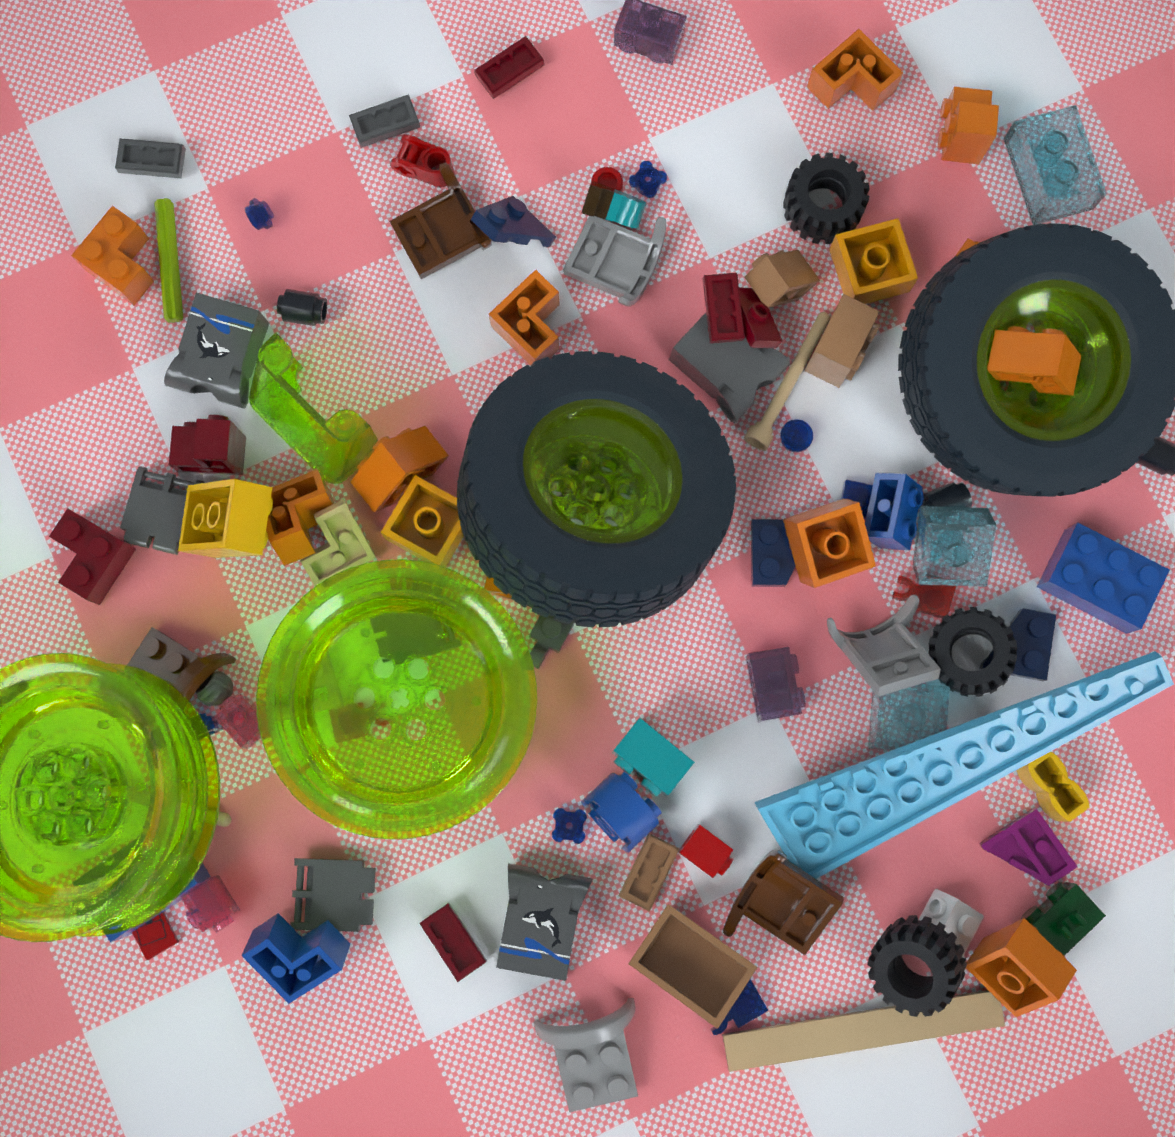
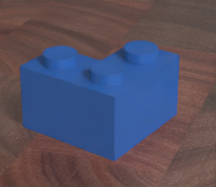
M277 913L252 930L241 956L290 1004L343 969L350 943L328 920L301 937Z

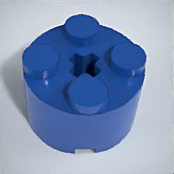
M623 772L621 775L611 773L581 803L583 807L591 805L593 809L588 813L590 817L613 842L619 838L626 844L621 849L629 853L659 824L657 817L662 812L651 799L647 798L645 801L635 791L638 785L627 773Z

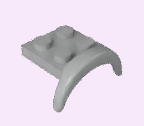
M589 216L563 269L564 275L619 297L618 302L627 307L634 305L645 291L659 260L665 239L666 219L664 217L657 218L652 239L602 218Z
M911 595L901 609L888 620L864 631L844 632L837 629L832 618L827 619L828 632L831 638L845 653L877 697L939 679L940 667L906 628L918 608L919 598L917 595Z
M628 998L627 1002L615 1012L583 1024L553 1026L544 1024L539 1020L533 1022L539 1038L554 1046L569 1113L638 1096L623 1030L635 1014L634 998Z

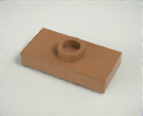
M649 833L618 896L650 912L680 848Z

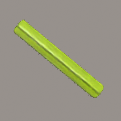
M164 198L157 199L154 203L164 319L168 323H177L183 320L174 204L170 199Z

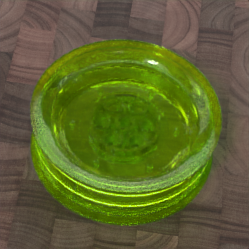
M406 559L381 560L354 566L329 577L306 593L289 610L274 632L262 660L256 693L257 718L264 749L271 765L291 794L308 810L328 823L354 834L391 840L412 839L432 835L466 821L493 801L506 787L521 764L532 737L536 720L537 683L531 655L521 631L501 603L487 590L466 576L440 565ZM383 659L391 660L394 666L392 674L387 678H379L375 671L377 663ZM417 660L426 661L429 666L428 674L422 679H415L410 674V667ZM362 689H371L375 695L374 703L368 708L360 707L357 703V694ZM404 689L407 691L406 698L409 700V704L406 707L400 705L399 709H396L394 707L396 701L392 696L396 691L401 694ZM438 690L445 695V704L439 710H431L426 704V697L431 691ZM380 719H386L391 725L390 735L384 739L377 738L373 733V725ZM414 720L423 721L427 728L425 736L420 740L412 739L407 732L409 724Z
M50 653L27 657L1 668L0 936L18 941L53 942L76 936L96 937L115 934L150 920L168 907L189 885L206 857L215 833L220 807L219 764L215 747L201 716L191 702L170 683L151 672L137 667L106 663L78 654ZM89 759V764L86 769V760ZM106 787V795L103 798V789ZM89 820H90V821H91V828H90V830L88 831V822H89ZM57 825H58V829H59V830H58V834H56V827H57ZM121 925V926H120L119 928H117V929H109V928H112V927Z

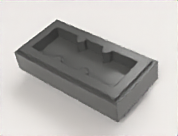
M409 94L349 115L361 148L420 128V123Z
M119 138L115 169L118 173L182 179L186 148L183 144Z

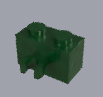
M1059 882L1046 893L1045 896L1048 899L1039 907L1033 906L1028 909L1021 919L1025 918L1031 925L1036 927L1039 933L1065 956L1106 915L1077 884L1070 882L1062 884V882Z

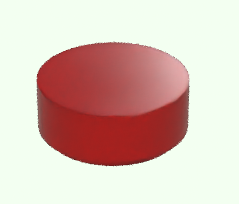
M602 167L592 176L591 181L621 192L623 190V177L615 168Z

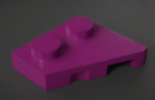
M1035 807L979 843L987 852L994 854L1048 886L1078 868Z

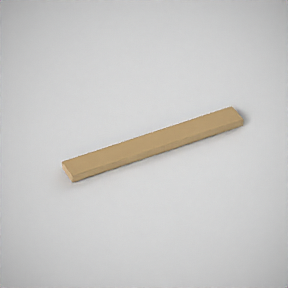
M989 990L954 995L950 1004H947L944 1010L939 1013L935 1010L932 1016L927 1017L922 1012L919 1013L918 1017L910 1016L907 1010L900 1013L895 1010L896 1005L725 1033L722 1036L728 1070L732 1072L1005 1026L1002 1005Z

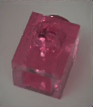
M242 694L238 697L232 695L219 706L221 711L214 717L239 747L244 749L252 747L274 727L248 696Z
M219 875L209 877L181 896L188 909L186 911L188 921L195 929L200 928L202 933L211 929L218 933L232 924L234 920L231 916L240 911Z

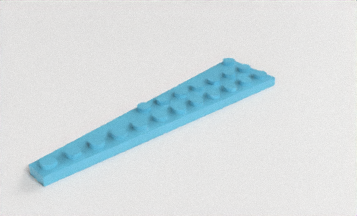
M1155 651L810 782L756 801L755 804L782 851L787 855L788 861L817 879L1174 685V682L1163 657Z

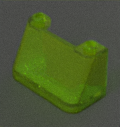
M275 332L259 349L249 394V403L254 411L313 470H319L324 481L330 484L342 483L357 470V466L364 459L371 456L374 452L372 447L379 440L371 426L355 411L348 409L339 410L326 421L299 394L302 388L298 384L297 375L303 367L294 358L293 351L289 345Z

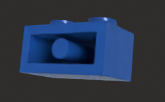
M875 473L865 526L869 541L881 549L910 550L912 540L916 536V519L918 509L923 503V487L907 474Z

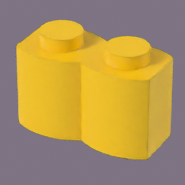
M1049 752L1016 770L1023 784L1036 793L1040 807L1051 819L1071 822L1090 808L1085 792L1076 782L1068 779L1066 767L1053 752Z

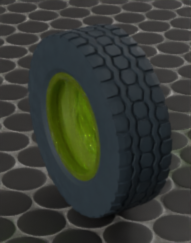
M1048 223L1025 226L997 235L966 249L946 263L940 269L941 271H938L925 286L926 289L921 291L913 304L915 309H911L905 323L907 330L902 332L899 347L902 349V353L898 356V371H901V377H898L900 393H904L905 398L902 401L906 414L912 418L909 421L915 433L922 436L920 441L930 453H935L934 458L945 468H951L950 471L958 477L983 489L1011 495L1048 497L1076 494L1098 487L1121 475V472L1127 471L1140 460L1138 457L1144 456L1155 444L1154 438L1160 437L1167 425L1165 420L1171 417L1175 407V309L1172 310L1171 304L1173 302L1167 289L1160 286L1163 282L1153 269L1147 268L1149 264L1137 253H1131L1132 249L1119 240H1112V236L1100 231H1091V228L1078 225L1069 226V224ZM1029 322L1033 325L1035 333H1042L1043 329H1057L1064 332L1081 354L1074 395L1039 393L1031 383L1009 381L1008 389L1004 391L1000 386V380H996L987 371L995 330L1007 331L1008 327L1012 326L1026 328ZM1032 390L1037 394V402L1034 406L1029 400V394Z
M578 351L574 355H570V352L553 355L552 359L546 357L534 361L531 367L526 365L517 370L512 377H507L497 386L496 390H493L479 409L470 428L457 481V508L465 541H468V548L475 561L479 560V567L489 579H494V584L504 594L507 595L509 593L512 595V600L524 608L527 606L531 607L532 612L545 618L548 615L554 617L553 621L569 625L571 622H574L576 626L592 628L599 624V628L615 627L620 622L621 625H626L659 613L682 597L698 580L722 543L729 528L736 498V476H734L732 455H729L730 448L725 436H721L720 426L714 417L709 416L710 411L699 399L696 401L694 398L695 394L683 384H677L675 378L665 372L661 374L657 371L658 368L645 362L640 364L636 362V359L623 355L614 357L613 353L597 352V354H592V351ZM568 466H574L579 471H574L570 469ZM602 467L609 468L612 472H607ZM553 492H560L565 497H558L554 495ZM620 494H626L631 499H625ZM571 519H578L584 525L575 524ZM605 520H612L617 524V526H612L608 524Z

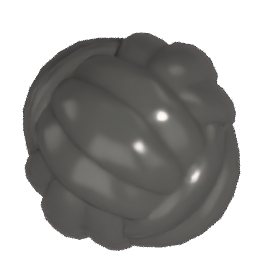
M215 671L196 690L197 697L207 706L226 704L233 694V682L224 672Z

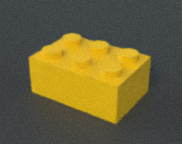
M239 479L188 485L178 551L212 558L263 555V549L268 541V533L266 531L268 515L273 507V500L271 498L272 487Z

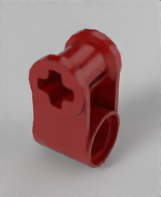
M404 134L401 138L402 146L397 157L393 158L390 162L391 168L405 177L415 178L439 188L446 187L440 170H432V168L438 164L447 163L454 173L452 161L447 150L424 142L415 136Z

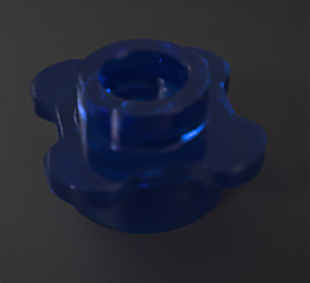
M643 161L640 163L638 172L630 176L629 184L645 197L653 198L656 196L660 185L666 183L667 174L664 171L655 169L650 161ZM650 177L651 181L647 182L645 178Z
M563 808L555 810L553 818L556 820L555 830L552 831V838L556 842L573 840L576 844L582 843L585 839L583 823L587 819L586 813L581 809L575 812H568ZM568 822L573 825L571 829L566 828Z

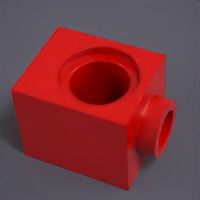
M700 824L695 826L678 851V853L712 878L717 873L722 876L734 860L730 857L733 849Z

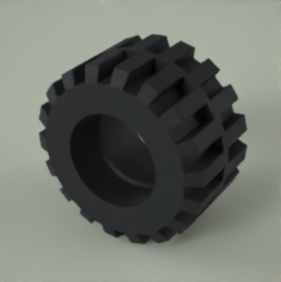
M826 152L825 157L821 158L820 154L812 155L811 161L803 160L799 168H795L783 201V208L786 209L784 216L786 221L792 220L790 228L793 232L801 231L799 237L806 240L808 236L813 238L812 243L819 244L820 240H825V244H832L836 234L855 230L857 224H859L869 202L870 196L867 194L870 188L869 183L864 182L866 178L864 171L857 172L858 164L854 161L850 164L845 161L846 156L840 154L838 159L833 157V153ZM815 189L831 190L839 196L843 206L833 210L820 208L811 200L809 192Z
M970 607V610L962 611V608L955 610V614L944 616L940 625L936 624L934 627L933 635L928 643V654L940 667L938 680L941 684L946 685L950 691L959 692L960 695L966 697L968 695L981 697L985 693L990 692L991 694L997 691V688L1001 685L1004 686L1010 675L1013 674L1017 659V643L1010 626L1007 627L1005 620L1000 616L995 617L992 615V611L987 609L984 612L978 611L977 607ZM969 634H976L989 640L994 650L991 663L978 671H967L958 667L952 658V647L959 638Z
M909 915L906 921L902 917L897 919L893 925L890 924L871 950L872 954L868 958V966L871 967L868 975L870 980L876 981L873 985L875 992H881L884 995L882 1000L887 1005L890 1002L896 1005V1011L903 1013L904 1010H907L909 1015L918 1017L920 1012L925 1017L932 1016L935 1010L939 1013L945 1009L947 1004H950L965 976L964 970L967 966L966 958H962L965 951L962 944H955L957 936L953 932L948 934L944 931L946 926L941 922L935 925L931 923L932 918L924 916L920 921L917 915ZM902 955H913L923 960L930 968L933 976H921L910 970L905 964Z

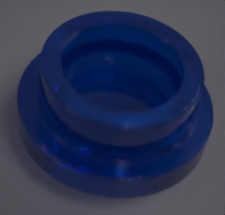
M256 198L250 200V205L245 207V213L251 224L257 230L272 227L271 219L274 218V214L265 201L260 202Z
M791 420L782 427L780 441L787 450L802 452L813 441L812 428L803 420Z

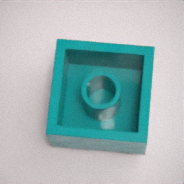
M641 718L636 721L612 752L617 756L613 762L628 775L633 770L643 778L640 784L655 797H658L660 793L668 796L695 763Z

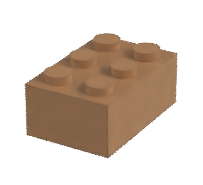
M669 904L628 963L717 1029L758 968Z

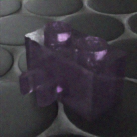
M625 0L614 28V46L619 47L625 53H637L646 56L655 63L673 65L685 33L687 16L640 0Z
M789 647L749 653L745 658L758 723L801 715V708L806 707L803 688H797L795 674H799L796 654H791Z

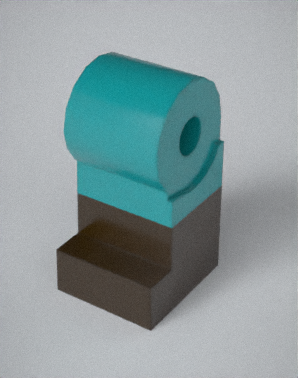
M591 181L581 213L638 229L647 203L637 197Z

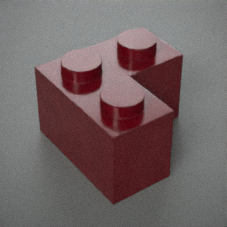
M208 415V419H196V422H184L183 426H172L168 465L177 472L243 475L246 436L228 417L223 415Z
M68 508L49 535L50 538L76 553V556L58 583L82 598L98 605L101 604L136 550L131 545Z

